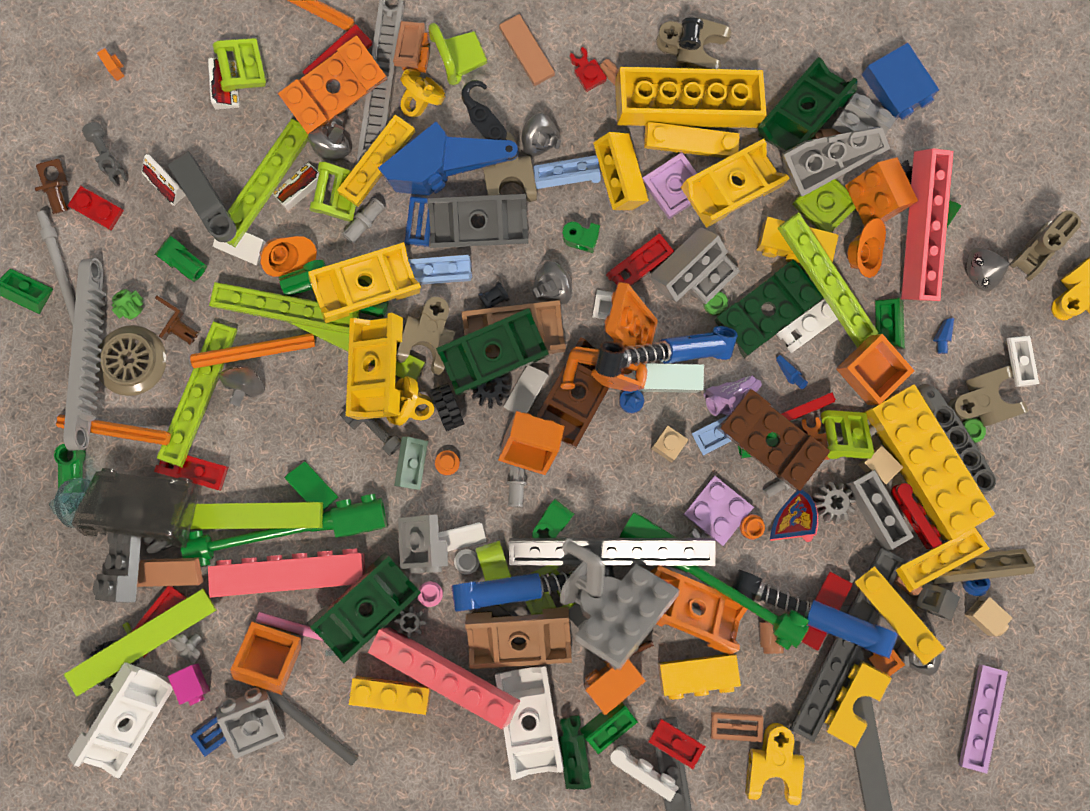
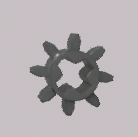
M410 606L409 613L402 610L400 612L402 615L401 619L394 620L395 623H400L401 626L398 633L408 632V638L412 637L413 631L421 635L420 625L427 624V621H421L420 617L424 611L415 613L414 606ZM406 616L409 618L414 616L417 619L414 622L415 628L413 626L406 627Z

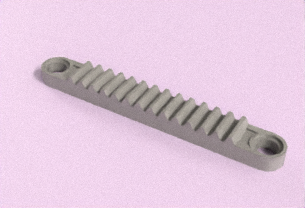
M379 0L372 57L386 75L387 80L366 95L357 163L377 139L390 119L397 67L394 66L393 59L400 23L403 21V0H397L399 3L394 9L385 6L388 0Z
M97 258L82 259L78 267L63 435L64 444L70 451L85 450L88 447L91 422L96 419L92 412L97 409L93 402L98 400V397L93 394L98 390L94 383L99 381V378L95 376V373L100 371L96 364L101 361L97 354L102 351V349L97 347L102 343L98 336L103 333L99 326L104 324L100 317L105 314L101 310V307L105 306V302L101 298L106 296V293L102 291L103 267Z

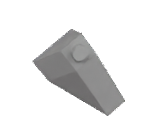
M878 126L804 141L782 153L783 166L790 178L789 182L792 188L800 196H804L889 150L890 146L883 128Z

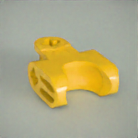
M1089 256L1060 280L1067 290L1057 297L1051 305L1052 314L1059 320H1068L1085 310L1090 315Z
M772 723L768 725L764 732L762 750L750 749L745 793L749 800L759 799L762 795L764 783L769 778L779 777L783 779L785 784L784 796L787 802L795 806L801 802L804 757L803 755L793 754L794 736L783 724ZM780 732L784 738L776 742L774 736H779Z

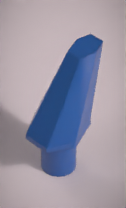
M954 318L945 319L933 339L934 342H937L938 354L948 353V342L952 341Z
M781 355L777 357V363L788 382L793 385L796 384L800 389H804L808 385V381L802 377V373Z

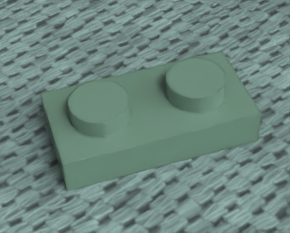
M402 437L394 486L414 490L421 489L428 441Z

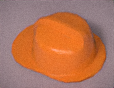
M878 218L871 219L863 228L862 233L855 237L848 246L847 258L850 267L859 269L860 273L867 278L874 277L879 272L882 264L886 239V227L882 220Z
M304 236L270 239L264 244L262 251L259 252L262 269L266 274L273 277H280L300 270L306 263L316 260L317 255L314 243Z

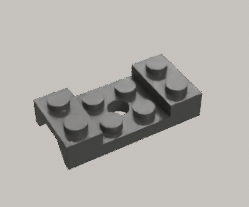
M526 194L427 198L430 218V248L528 244ZM482 214L484 216L485 225L482 228L472 226L471 218L473 215Z
M116 497L103 499L99 514L102 518L101 523L111 524V529H109L107 541L110 545L109 554L105 559L107 574H97V580L93 583L95 600L136 602L144 498Z

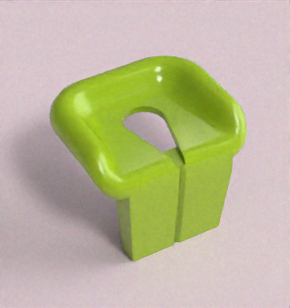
M436 23L429 25L430 40L435 42L446 69L447 81L450 85L459 84L462 75L487 64V59L475 31L444 39Z

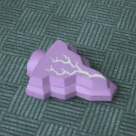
M748 376L736 382L712 386L706 389V392L703 394L706 399L707 408L714 416L721 413L729 416L741 401L746 389H753L757 392L762 383L753 376Z

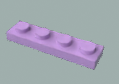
M979 664L959 760V766L983 773L988 772L1007 671Z

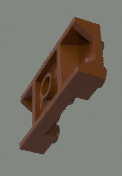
M580 337L575 346L597 349L582 337ZM578 363L574 384L575 386L583 387L586 395L582 399H576L571 394L572 389H562L560 387L565 370L564 366L536 416L537 418L551 420L564 426L561 441L575 449L609 390V387L600 384L591 375L592 370H595L596 366Z
M746 389L741 401L716 429L792 489L801 491L831 451L770 406L771 404L753 389ZM771 432L775 433L778 437V443L774 447H770L766 443V436Z

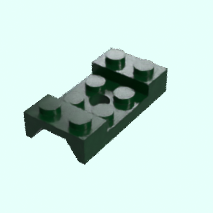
M817 57L758 126L759 137L783 152L804 141L812 140L814 135L839 106L842 108L857 91L858 80L854 77L847 80L842 79L830 72L824 61ZM811 102L815 105L811 109H804L801 107L803 103Z
M793 259L743 299L720 314L714 321L718 326L728 327L737 332L736 344L740 354L745 359L779 331L821 301L823 296ZM762 305H772L774 307V315H764L761 310Z
M529 308L436 348L457 396L549 356V352ZM497 345L500 348V354L497 358L491 359L486 356L488 346Z
M385 552L329 607L327 605L323 607L307 622L312 631L328 645L343 664L372 639L379 629L385 627L421 593ZM362 603H371L372 610L369 614H359V607Z

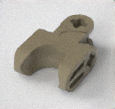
M698 18L704 23L699 36L701 46L696 50H688L679 46V40L683 36L684 29L681 23L668 21L661 25L656 41L657 47L664 53L678 56L676 60L678 68L721 69L720 61L708 56L703 46L708 43L722 45L727 43L731 37V30L728 26Z
M507 132L506 139L516 143L514 137ZM530 155L517 156L513 161L483 167L488 196L500 195L501 188L507 183H517L523 188L528 202L537 200V190Z
M1066 210L1059 214L1052 222L1042 225L1023 250L1012 260L1010 266L1012 268L1017 266L1026 274V280H1032L1046 266L1048 260L1055 252L1061 249L1080 228L1081 220L1079 216L1073 211Z
M432 297L427 300L422 308L419 319L407 316L402 333V342H399L396 350V362L403 363L409 356L411 348L416 345H422L427 347L432 353L431 371L434 374L441 375L445 366L436 348L453 341L455 331L444 328L449 313V306L445 299ZM433 307L437 308V316L433 315Z
M1011 366L966 380L969 393L955 397L947 404L955 411L960 421L979 416L984 427L1028 412L1025 402L1009 404L1004 402L999 395L1000 384L1013 376ZM965 405L966 410L962 411L960 406Z

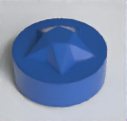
M639 390L624 391L619 398L621 409L629 414L640 411L644 405L643 394Z
M989 578L962 581L965 591L973 596L985 595L991 584Z

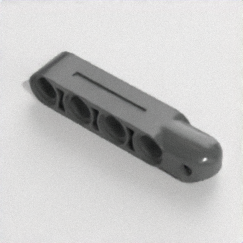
M186 151L168 163V167L208 232L218 242L226 243L231 241L237 232L236 225L197 161L189 151Z
M928 384L918 386L917 389L935 418L937 411L943 415V423L939 421L938 423L950 440L951 433L957 437V443L953 444L951 442L961 460L963 461L964 454L969 456V466L965 463L964 465L976 484L978 476L983 478V487L981 488L977 484L981 492L991 491L996 485L995 475L955 411L947 405L939 390Z

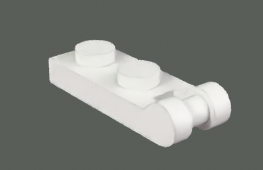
M823 299L776 335L780 340L783 339L788 345L787 349L790 353H793L838 319L825 299ZM796 330L800 338L798 340L793 337L792 331Z
M625 745L618 746L612 752L611 761L614 765L671 802L679 788L675 785V780L664 773L660 775L653 770V766L644 759L638 760L630 755V750Z

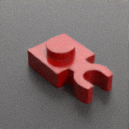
M582 47L580 48V53L583 57L577 59L571 53L570 62L579 67L574 70V73L584 90L588 92L606 82L607 77L595 59L588 61L587 50Z

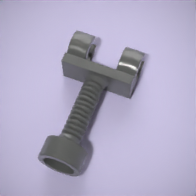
M91 122L86 124L82 128V133L88 142L94 143L99 153V156L95 157L99 169L109 176L110 181L114 185L119 186L115 180L118 175H121L127 183V174L123 171L121 164L108 151L102 139L105 133L100 123Z
M346 409L340 414L343 420L354 430L362 422H365L370 430L384 443L382 449L389 456L393 455L400 448L401 439L397 435L390 436L374 418L356 420L346 416Z

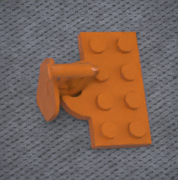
M619 282L617 290L612 295V308L610 315L605 320V331L614 340L613 342L619 343L624 347L652 344L658 323L657 318L629 284ZM584 347L573 348L569 353L560 387L562 389L575 388L574 376L578 363L596 366L599 350ZM640 362L638 366L630 364L629 367L622 369L621 374L617 377L603 376L597 373L596 370H592L591 375L606 387L631 392L644 389L648 371L646 365ZM633 370L637 371L635 379L624 376V374L629 375Z

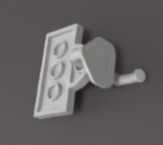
M567 538L562 544L563 553H570L583 562L563 585L560 602L564 605L578 603L583 615L588 619L575 635V641L620 670L679 596V589L638 564L633 566L622 581L613 577H604L605 565L601 558L573 542L571 538Z

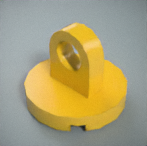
M405 69L400 78L401 83L407 89L401 99L400 107L406 116L418 117L422 115L429 103L441 105L446 96L444 89L437 82L427 76L423 79L420 77L421 73L413 69ZM414 98L416 102V107L412 111L410 108V102Z
M405 376L396 382L395 389L400 391V416L386 417L389 423L401 426L409 418L422 421L433 415L434 405L431 398L418 392V382L414 378ZM420 404L427 405V408L423 411L415 410Z

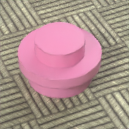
M425 582L419 587L421 593L418 595V600L422 605L433 607L442 600L443 591L436 582Z

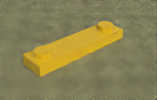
M394 115L338 188V193L359 207L382 176L378 167L406 145L415 133V128Z
M647 122L645 124L644 148L728 158L739 152L740 134Z
M973 528L956 539L950 540L900 566L895 571L908 591L911 592L989 550V547L977 529Z
M875 566L854 582L923 665H926L945 650L943 645Z

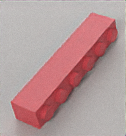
M932 148L914 152L911 187L918 202L909 207L901 299L940 301L953 151Z
M358 549L342 550L343 555H333V551L317 552V557L308 558L307 553L292 554V559L282 560V555L267 556V561L257 562V557L241 559V564H232V560L216 561V566H208L209 597L353 585L366 573L365 554L358 553Z
M391 627L379 629L368 651L369 654L500 729L510 724L521 700L402 633H398V631Z

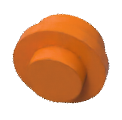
M447 450L437 455L435 467L440 474L449 476L459 469L460 460L454 452Z
M750 514L742 519L740 531L747 539H757L763 535L765 525L761 517Z

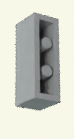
M700 227L649 277L661 294L677 302L728 251L717 234Z
M875 470L866 472L845 484L847 489L852 490V497L856 499L858 508L882 548L892 550L914 537Z

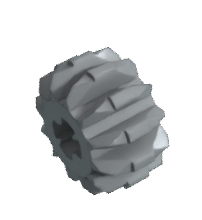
M828 482L827 487L824 485L819 486L820 493L813 494V497L819 500V502L815 503L816 507L821 509L818 511V517L825 514L824 522L829 523L832 520L834 524H840L841 519L844 521L849 520L847 512L854 513L855 511L849 505L856 502L855 498H848L852 490L847 489L843 491V483H838L835 486L834 482ZM836 498L838 500L836 503L837 507H831L832 499Z

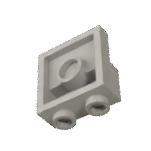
M855 93L832 128L843 134L881 126L886 135L896 118L887 109L879 108L873 104L867 96Z
M438 515L398 518L400 569L410 568V573L442 572V566H448L447 540L439 541Z
M251 688L245 693V696L236 700L227 698L220 703L219 707L215 708L217 721L235 759L285 738L272 701L265 689Z

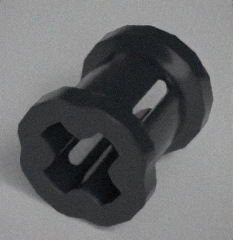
M694 17L683 19L682 27L684 29L683 36L679 40L680 47L696 50L701 46L699 36L700 30L704 25L701 19Z
M499 281L488 291L478 293L486 309L493 308L504 300H510L506 290Z

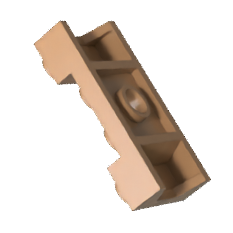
M560 300L462 311L464 334L468 335L529 308L549 354L562 353L566 350ZM490 345L486 349V356L488 358L494 359L500 354V348L497 345Z
M568 607L543 609V614L492 617V612L466 614L465 629L468 635L469 669L572 663ZM516 637H522L526 642L517 645L512 640Z

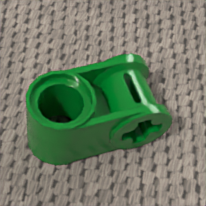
M554 499L534 528L532 538H539L537 531H544V529L549 531L547 534L549 538H556L575 513Z

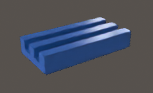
M410 196L405 245L429 247V209L424 240H420L425 204H428L427 198ZM415 203H420L415 239H411Z
M217 716L190 736L204 757L227 741L224 736L209 748L205 747L207 742L222 732L220 727L203 740H200L198 737L218 722Z

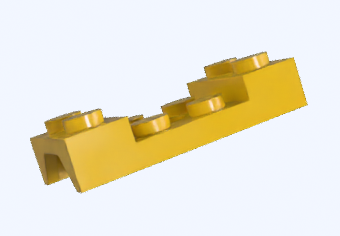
M762 139L686 179L680 188L707 228L760 196H766L783 187L790 178L787 174L776 171L767 157L766 141ZM732 176L739 177L742 185H735L732 182Z
M404 242L308 272L309 281L325 323L347 317L351 312L392 299L397 301L419 294L421 289L420 283L415 279L408 262ZM361 276H368L371 278L372 284L368 287H363L358 283V279Z
M388 313L387 318L377 320L350 318L346 394L347 417L361 420L400 416V391L395 389L396 347L397 343L402 342V317L394 313ZM372 360H375V367L369 372L368 365Z

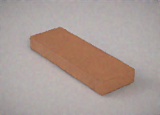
M520 14L499 25L501 33L534 87L555 76L553 68Z
M199 558L139 560L137 587L200 585L203 582Z

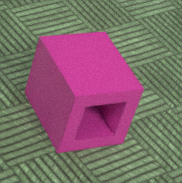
M199 663L168 676L179 705L188 702L192 706L205 699L203 694L210 692Z

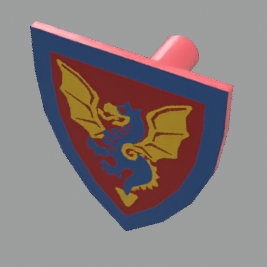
M804 490L794 493L779 510L772 526L770 541L802 537L805 542H810L813 536L817 535V507L811 496Z

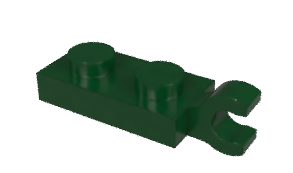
M571 715L569 718H561L560 726L563 735L559 736L558 740L560 742L564 767L566 789L576 790L591 788L584 735L578 734L581 726L579 715Z

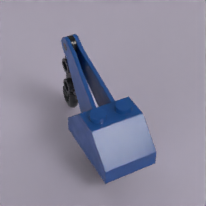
M472 80L467 82L461 91V98L467 107L471 123L485 139L447 137L441 126L434 122L378 167L385 180L395 192L429 196L433 192H440L445 187L448 176L513 161L517 158L519 153L517 144L506 139L507 132L502 123L487 106L473 100L470 96V90L473 87L478 86L487 89L485 83L479 80Z

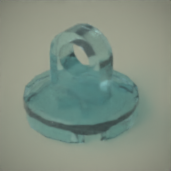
M72 478L65 481L59 487L55 498L49 502V506L53 514H57L62 524L67 527L86 528L92 525L99 517L98 510L102 504L100 490L91 480Z

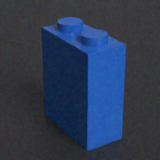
M909 43L868 65L862 74L883 108L887 109L896 119L899 117L901 120L906 119L915 112L913 109L918 106L925 108L934 101L933 97L939 91V88Z

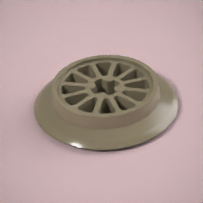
M124 326L109 333L98 347L102 351L97 354V357L101 359L96 364V367L100 368L97 375L106 388L119 395L134 396L142 394L154 387L164 373L166 351L163 343L156 334L144 327ZM126 340H129L128 348L125 343ZM138 340L139 343L135 347V341ZM119 343L121 345L122 351L116 348V346ZM145 346L146 350L140 352L141 349ZM112 350L116 351L119 355L112 356ZM132 353L131 357L134 359L133 364H127V362L124 361V357H130ZM149 355V360L141 359L142 357ZM110 359L118 360L115 363L109 364ZM143 363L148 365L147 368L144 370L141 366H139V364ZM118 367V369H117V370L115 371V373L113 374L112 369H115V368ZM136 368L142 371L140 376L137 375ZM130 371H131V374H132V377H133L132 380H128V379H129V375H130ZM123 373V378L119 379V376Z

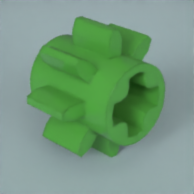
M127 289L120 290L112 297L113 308L111 310L119 319L122 316L129 320L133 319L143 310L141 306L143 305V298L136 290L132 293Z

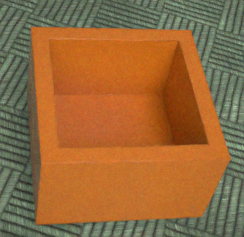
M897 157L876 163L845 185L864 226L871 219L875 218L886 222L918 202Z
M883 334L869 336L836 368L867 405H880L915 371Z
M516 411L504 435L498 461L546 475L559 452L564 426L551 420L534 417L529 413Z
M251 622L230 669L233 679L282 695L302 648L301 638Z
M629 659L620 670L618 668L615 670L605 660L606 666L600 671L594 669L584 678L586 680L583 684L585 690L605 715L646 682Z

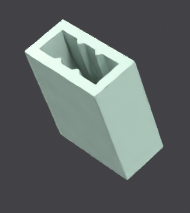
M645 364L648 371L645 387L639 391L700 392L703 390L704 365Z

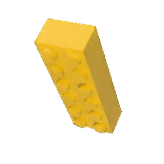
M620 67L615 79L617 125L645 126L647 122L685 127L758 128L766 117L763 70Z
M915 384L902 389L885 399L880 405H875L864 412L867 414L870 424L875 427L877 435L886 450L903 466L900 473L907 484L912 487L913 494L924 508L931 523L939 531L942 540H954L995 515Z

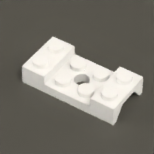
M125 662L110 686L113 688V692L88 733L81 732L67 755L74 766L79 767L82 763H87L103 768L116 778H120L173 690L169 679L165 676ZM130 718L126 726L118 728V723L122 719Z
M547 664L496 673L497 688L521 700L510 724L503 728L511 779L515 780L526 775L542 772H563L564 767L554 716ZM531 715L536 719L537 724L533 729L524 728L522 725V718L524 716Z

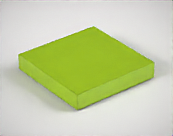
M836 179L804 196H799L792 203L818 230L830 233L856 209L847 189Z

